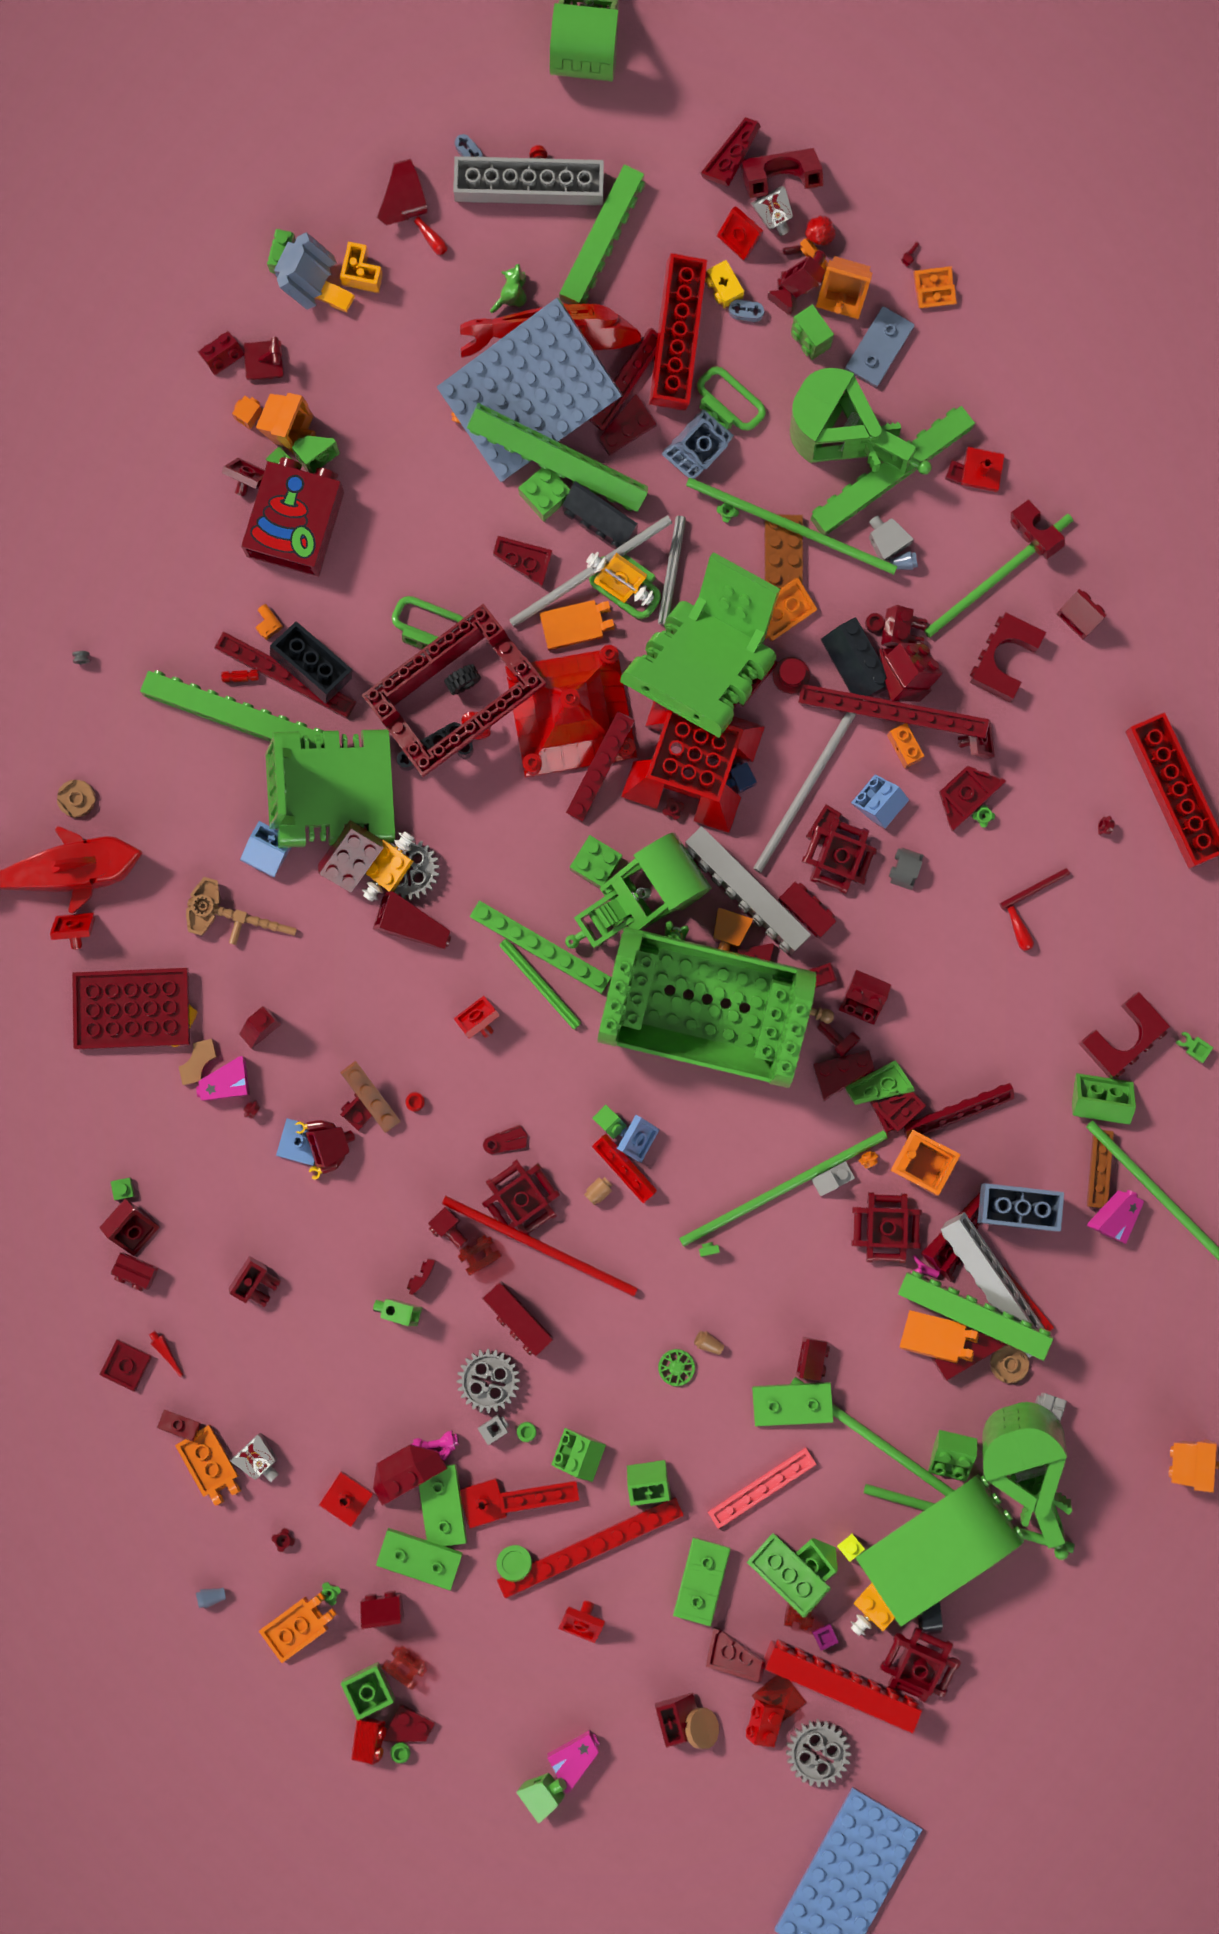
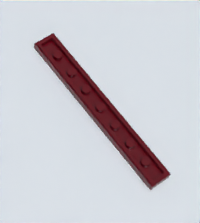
M224 631L214 647L223 654L254 670H258L259 673L347 719L357 703L355 700L338 692L325 704L271 656Z

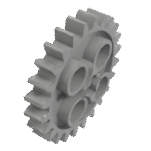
M413 839L415 844L411 843L409 845L411 851L403 850L402 853L405 855L409 853V858L412 860L415 855L420 854L422 855V861L419 864L412 863L411 865L413 870H410L412 885L408 886V873L406 872L404 875L405 881L395 889L396 894H401V897L404 899L408 895L410 900H413V895L420 899L421 892L427 895L425 889L433 890L430 884H437V881L433 878L440 875L435 872L436 869L440 868L439 865H434L438 861V858H432L435 852H428L429 845L423 848V841H420L417 845L415 839ZM418 873L424 875V879L420 883L414 881V877Z
M487 1348L486 1354L479 1350V1356L472 1353V1360L469 1358L465 1359L468 1365L461 1364L464 1372L457 1373L459 1376H462V1379L457 1380V1383L462 1384L458 1391H464L461 1398H468L466 1405L472 1402V1409L480 1406V1412H482L483 1408H486L487 1412L490 1413L492 1407L498 1412L499 1405L505 1409V1401L509 1404L512 1403L509 1397H516L513 1390H519L515 1383L519 1382L520 1379L515 1378L519 1371H513L516 1363L509 1364L511 1357L505 1360L504 1352L498 1356L497 1349H495L493 1354H490V1350ZM480 1363L485 1364L487 1367V1371L484 1374H479L476 1371V1366ZM498 1368H502L506 1372V1376L502 1379L495 1376V1370ZM475 1375L481 1378L491 1376V1380L503 1382L505 1386L490 1383L487 1386L485 1381L473 1379L471 1376ZM473 1383H479L482 1386L480 1393L472 1391L471 1385ZM494 1387L499 1388L501 1391V1395L498 1398H494L490 1394V1390Z
M817 1719L816 1725H813L811 1720H809L808 1727L802 1723V1730L800 1731L795 1728L797 1735H790L793 1743L787 1742V1746L791 1750H787L786 1755L792 1756L787 1759V1762L789 1764L794 1763L790 1770H797L795 1777L798 1778L802 1775V1783L808 1779L810 1786L813 1785L814 1781L818 1787H820L823 1781L826 1786H828V1780L836 1783L834 1777L842 1778L840 1771H847L844 1764H850V1761L845 1758L851 1755L850 1751L845 1750L850 1745L849 1743H843L847 1737L845 1735L840 1736L842 1733L840 1728L834 1731V1723L828 1727L827 1720L824 1721L823 1725L820 1724L819 1719ZM818 1735L820 1739L817 1743H811L809 1741L810 1737ZM806 1743L817 1752H819L821 1749L822 1754L825 1757L834 1760V1762H829L826 1758L819 1754L816 1757L814 1751L807 1747H804L803 1744ZM831 1745L837 1747L836 1752L833 1754L827 1752V1748ZM802 1753H809L810 1757L808 1760L802 1761L800 1760V1755ZM820 1763L827 1764V1768L824 1771L817 1770V1766Z

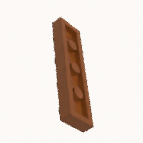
M356 1061L340 1072L385 1133L401 1122Z
M1103 1130L1113 1140L1114 1131ZM1094 1135L1092 1136L1087 1207L1102 1208L1108 1202L1112 1153Z

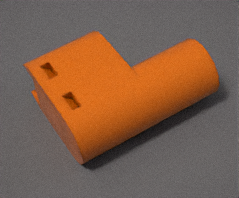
M264 604L258 609L264 620L255 628L262 637L268 640L283 628V625L268 605Z

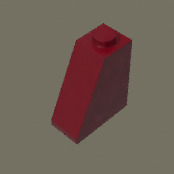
M262 1006L247 1019L239 1035L252 1049L277 1029L281 1023L269 1009Z

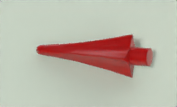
M156 1330L150 1333L149 1336L153 1340L150 1344L171 1365L178 1376L183 1377V1373L177 1365L164 1335L159 1336Z

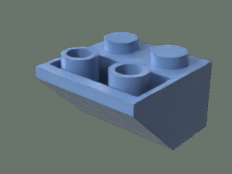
M875 774L851 803L871 821L886 828L906 805L909 798L899 786Z
M259 821L249 837L240 861L275 877L292 847L278 848L277 830L270 829L268 825Z

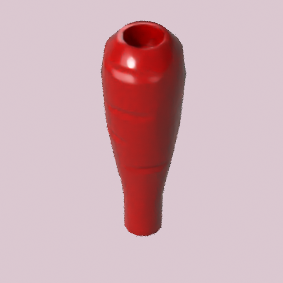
M416 217L414 222L419 227L432 250L437 255H444L448 249L445 241L425 224L420 217Z
M1015 907L1008 908L1007 910L1020 949L1023 951L1032 949L1034 941L1031 934L1017 914Z

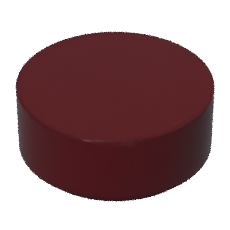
M872 613L866 618L865 627L869 632L878 633L883 629L884 618L882 615Z

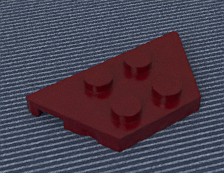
M966 766L939 792L951 831L953 832L1006 780L994 777L984 771H978L970 766Z

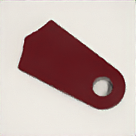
M517 1125L487 1137L483 1142V1148L489 1154L526 1148L528 1135L521 1125ZM490 1141L495 1142L493 1149L488 1147Z

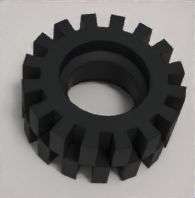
M469 664L459 668L458 671H454L444 682L450 693L457 695L481 680V676L474 664Z

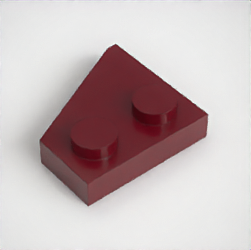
M913 1092L879 1103H873L872 1107L898 1133L926 1105Z
M400 1704L383 1741L426 1742L435 1721Z

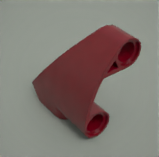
M411 159L393 164L387 190L377 215V219L386 226L428 213L421 183Z

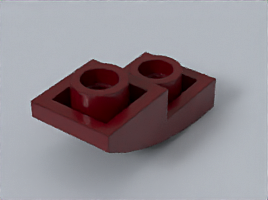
M428 1258L427 1262L423 1261L420 1270L423 1275H414V1278L409 1279L407 1289L410 1290V1295H414L428 1280L436 1260Z

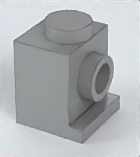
M496 1415L479 1426L478 1430L487 1445L508 1433L507 1427H509V1424L504 1416L500 1418L499 1415ZM494 1424L499 1427V1430L496 1432L491 1429Z

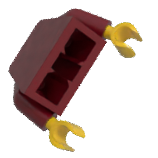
M324 1120L309 1121L307 1124L302 1121L297 1122L295 1125L301 1124L303 1130L296 1131V1133L301 1134L308 1130L306 1135L316 1166L310 1167L309 1172H318L317 1175L312 1176V1179L316 1180L321 1173L326 1174L338 1169L344 1161L345 1155L350 1151L347 1143L355 1141L354 1133L351 1130L344 1132L342 1127H336L334 1123Z

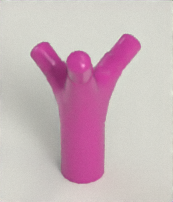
M913 1255L915 1262L918 1264V1269L914 1271L930 1275L934 1278L939 1276L940 1271L925 1265L916 1255Z

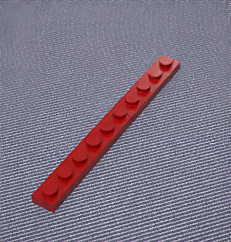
M673 1497L669 1501H664L533 1562L529 1574L520 1581L511 1582L500 1577L497 1579L504 1598H507L680 1518L684 1514L676 1497Z

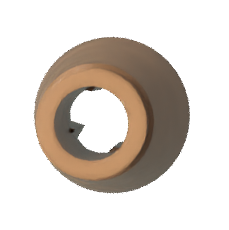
M699 1331L694 1340V1345L698 1349L720 1355L724 1348V1345L707 1331Z

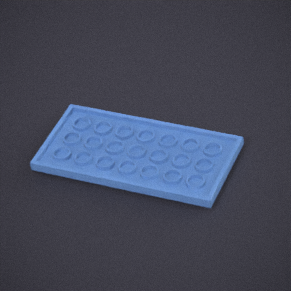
M852 1787L776 1924L775 1932L779 1934H866L923 1829Z

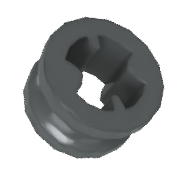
M88 651L73 652L72 656L75 657L73 663H90L88 658L90 653Z

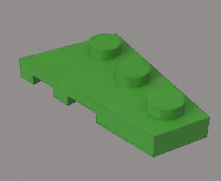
M896 1060L845 1087L846 1092L855 1105L915 1091Z

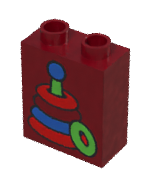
M284 457L280 458L279 464L267 461L241 547L246 557L319 577L344 496L342 484L337 480L338 474L325 468H316L315 474L302 471L301 463Z

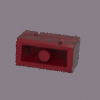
M120 1252L111 1275L115 1276L114 1280L123 1284L127 1281L133 1284L132 1288L143 1291V1289L148 1290L151 1287L158 1267Z

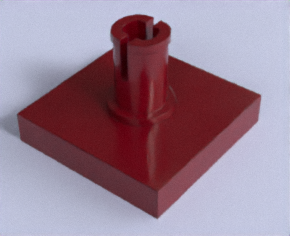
M236 458L223 467L222 473L238 480L235 493L245 496L249 486L255 489L260 486L265 470L245 460Z
M989 722L986 739L968 735L958 736V741H962L958 742L959 747L970 746L971 755L987 759L995 757L991 722Z

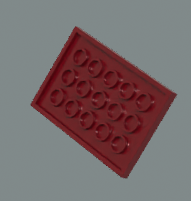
M189 968L72 972L73 1049L190 1045Z

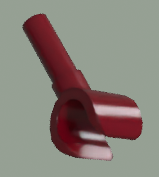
M915 242L913 247L905 252L901 259V262L906 267L914 261L911 255L919 246L918 242Z

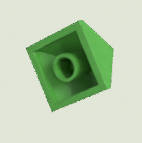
M812 1538L795 1553L824 1582L829 1580L838 1571L836 1547Z

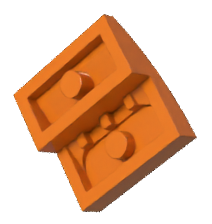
M952 266L913 271L919 309L956 304Z

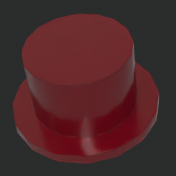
M787 657L778 662L773 670L772 677L774 684L780 691L787 694H796L801 691L802 684L808 685L810 672L806 663L801 659Z

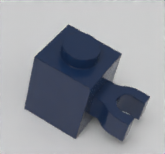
M738 762L731 767L732 769L729 773L731 779L726 781V785L730 788L736 787L738 793L756 786L757 781L747 762L744 764Z

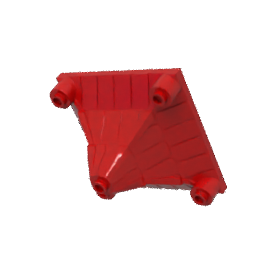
M606 645L601 650L531 662V665L547 685L513 710L525 778L589 767L617 712L619 711L629 716L624 684L620 682L622 673L617 647ZM505 666L510 689L519 681L509 668ZM632 728L614 762L637 758Z

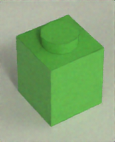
M607 1105L592 1118L613 1140L627 1126Z

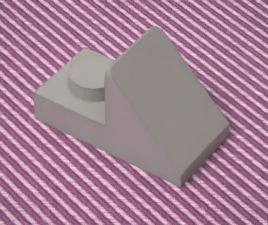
M845 1161L811 1180L819 1195L822 1196L855 1179Z

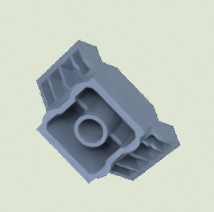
M306 232L298 236L295 243L287 242L274 271L279 288L308 310L316 306L314 298L322 295L321 290L328 276L332 275L329 267L337 264L331 252Z
M703 409L672 440L671 444L664 449L662 455L688 478L694 479L704 469H707L725 450L733 434Z

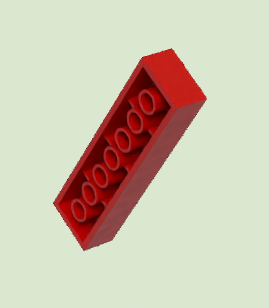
M671 253L667 260L649 405L686 411L690 404L707 267L706 259Z
M1161 713L1131 726L1125 731L1188 869L1218 857L1219 827L1166 713Z
M771 1640L763 1659L765 1661V1670L907 1732L914 1733L922 1713L919 1703L915 1702V1698L909 1695L902 1697L897 1694L898 1691L890 1687L884 1689L879 1686L878 1682L872 1679L865 1681L861 1678L860 1674L853 1671L847 1673L842 1670L843 1667L835 1663L831 1665L826 1664L825 1660L819 1656L814 1655L812 1658L803 1649L795 1647L794 1650L788 1647V1643L782 1640Z

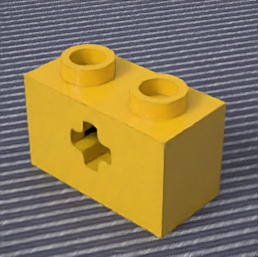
M727 260L707 269L705 282L709 288L712 287L714 298L718 304L721 303L723 309L730 306L732 301L743 299L744 290Z

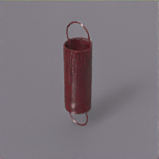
M802 246L785 247L779 251H783L784 255L801 253Z

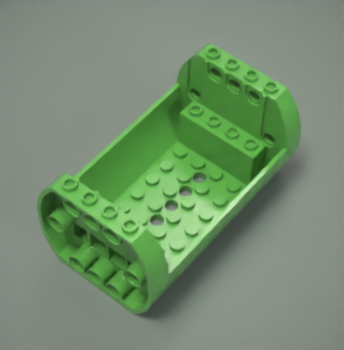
M624 927L597 1043L614 1047L620 1046L790 1088L813 1002L816 972ZM667 985H672L675 987V993L669 995L665 993L664 988ZM690 989L694 992V997L686 999L683 996V992ZM710 994L713 997V1001L706 1004L702 1001V996ZM722 999H730L732 1002L729 1008L722 1007L720 1004ZM742 1003H748L751 1008L748 1012L744 1013L740 1011L739 1006Z

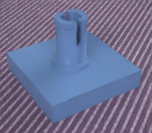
M635 1115L630 1126H626L619 1134L623 1139L617 1149L642 1163L660 1129Z
M287 1118L276 1156L314 1166V1157L306 1135L308 1130L301 1134L296 1133V1131H302L303 1126L301 1124L295 1125L299 1121Z

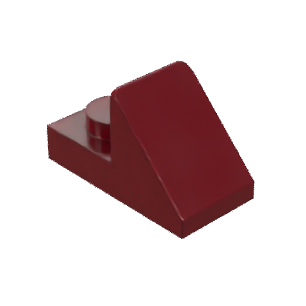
M783 271L781 272L780 279H777L778 290L768 291L767 298L786 314H791V293L781 284L787 272Z

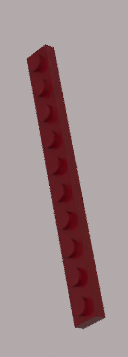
M802 684L798 701L800 704L986 739L990 719L806 684Z

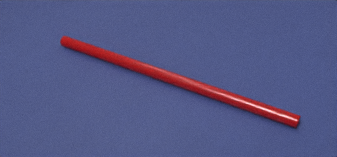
M445 1195L441 1203L633 1297L637 1292V1287Z

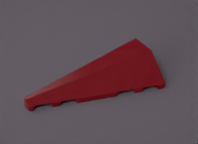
M980 1193L958 1214L960 1215L965 1212L976 1229L980 1225L978 1223ZM941 1232L921 1254L932 1268L940 1271L942 1276L953 1282L955 1278L953 1272L957 1265L961 1266L962 1260L956 1256L953 1247L949 1241L945 1240Z

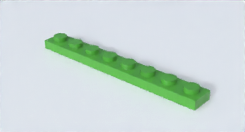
M480 900L470 915V918L600 994L603 993L611 979L607 974Z

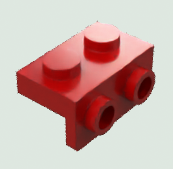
M756 1699L751 1710L749 1725L746 1728V1738L754 1745L775 1747L785 1709L782 1706L764 1704L761 1700Z

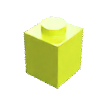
M852 1533L837 1545L849 1562L865 1550Z

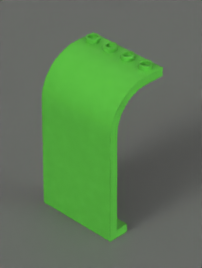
M977 1474L955 1491L855 1557L900 1626H903L1023 1544L1024 1533L1018 1526L1015 1527L1011 1522L1013 1517L1007 1509L1003 1510L1000 1505L1002 1502L995 1492L992 1494L988 1488L990 1484L985 1480L984 1475L981 1477L980 1474Z

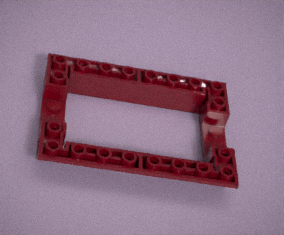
M482 604L362 694V696L421 776L425 777L547 684L511 641L487 607ZM485 638L519 682L427 751L394 706Z

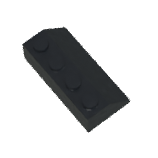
M576 481L574 482L563 503L565 516L571 520L576 519L579 521L580 526L584 529L594 531L596 537L603 541L604 539L607 540L614 549H617L637 535L638 523Z
M856 617L839 625L821 638V642L850 693L873 697L887 689L885 682L887 677L884 667Z

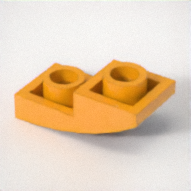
M325 281L321 290L322 295L314 299L329 303L331 307L347 312L355 295Z

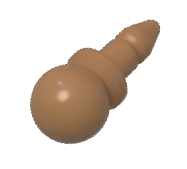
M811 1007L809 1015L815 1016V1020L819 1019L825 1024L833 1021L834 1013L830 1009L822 1010L819 1007L817 1010Z

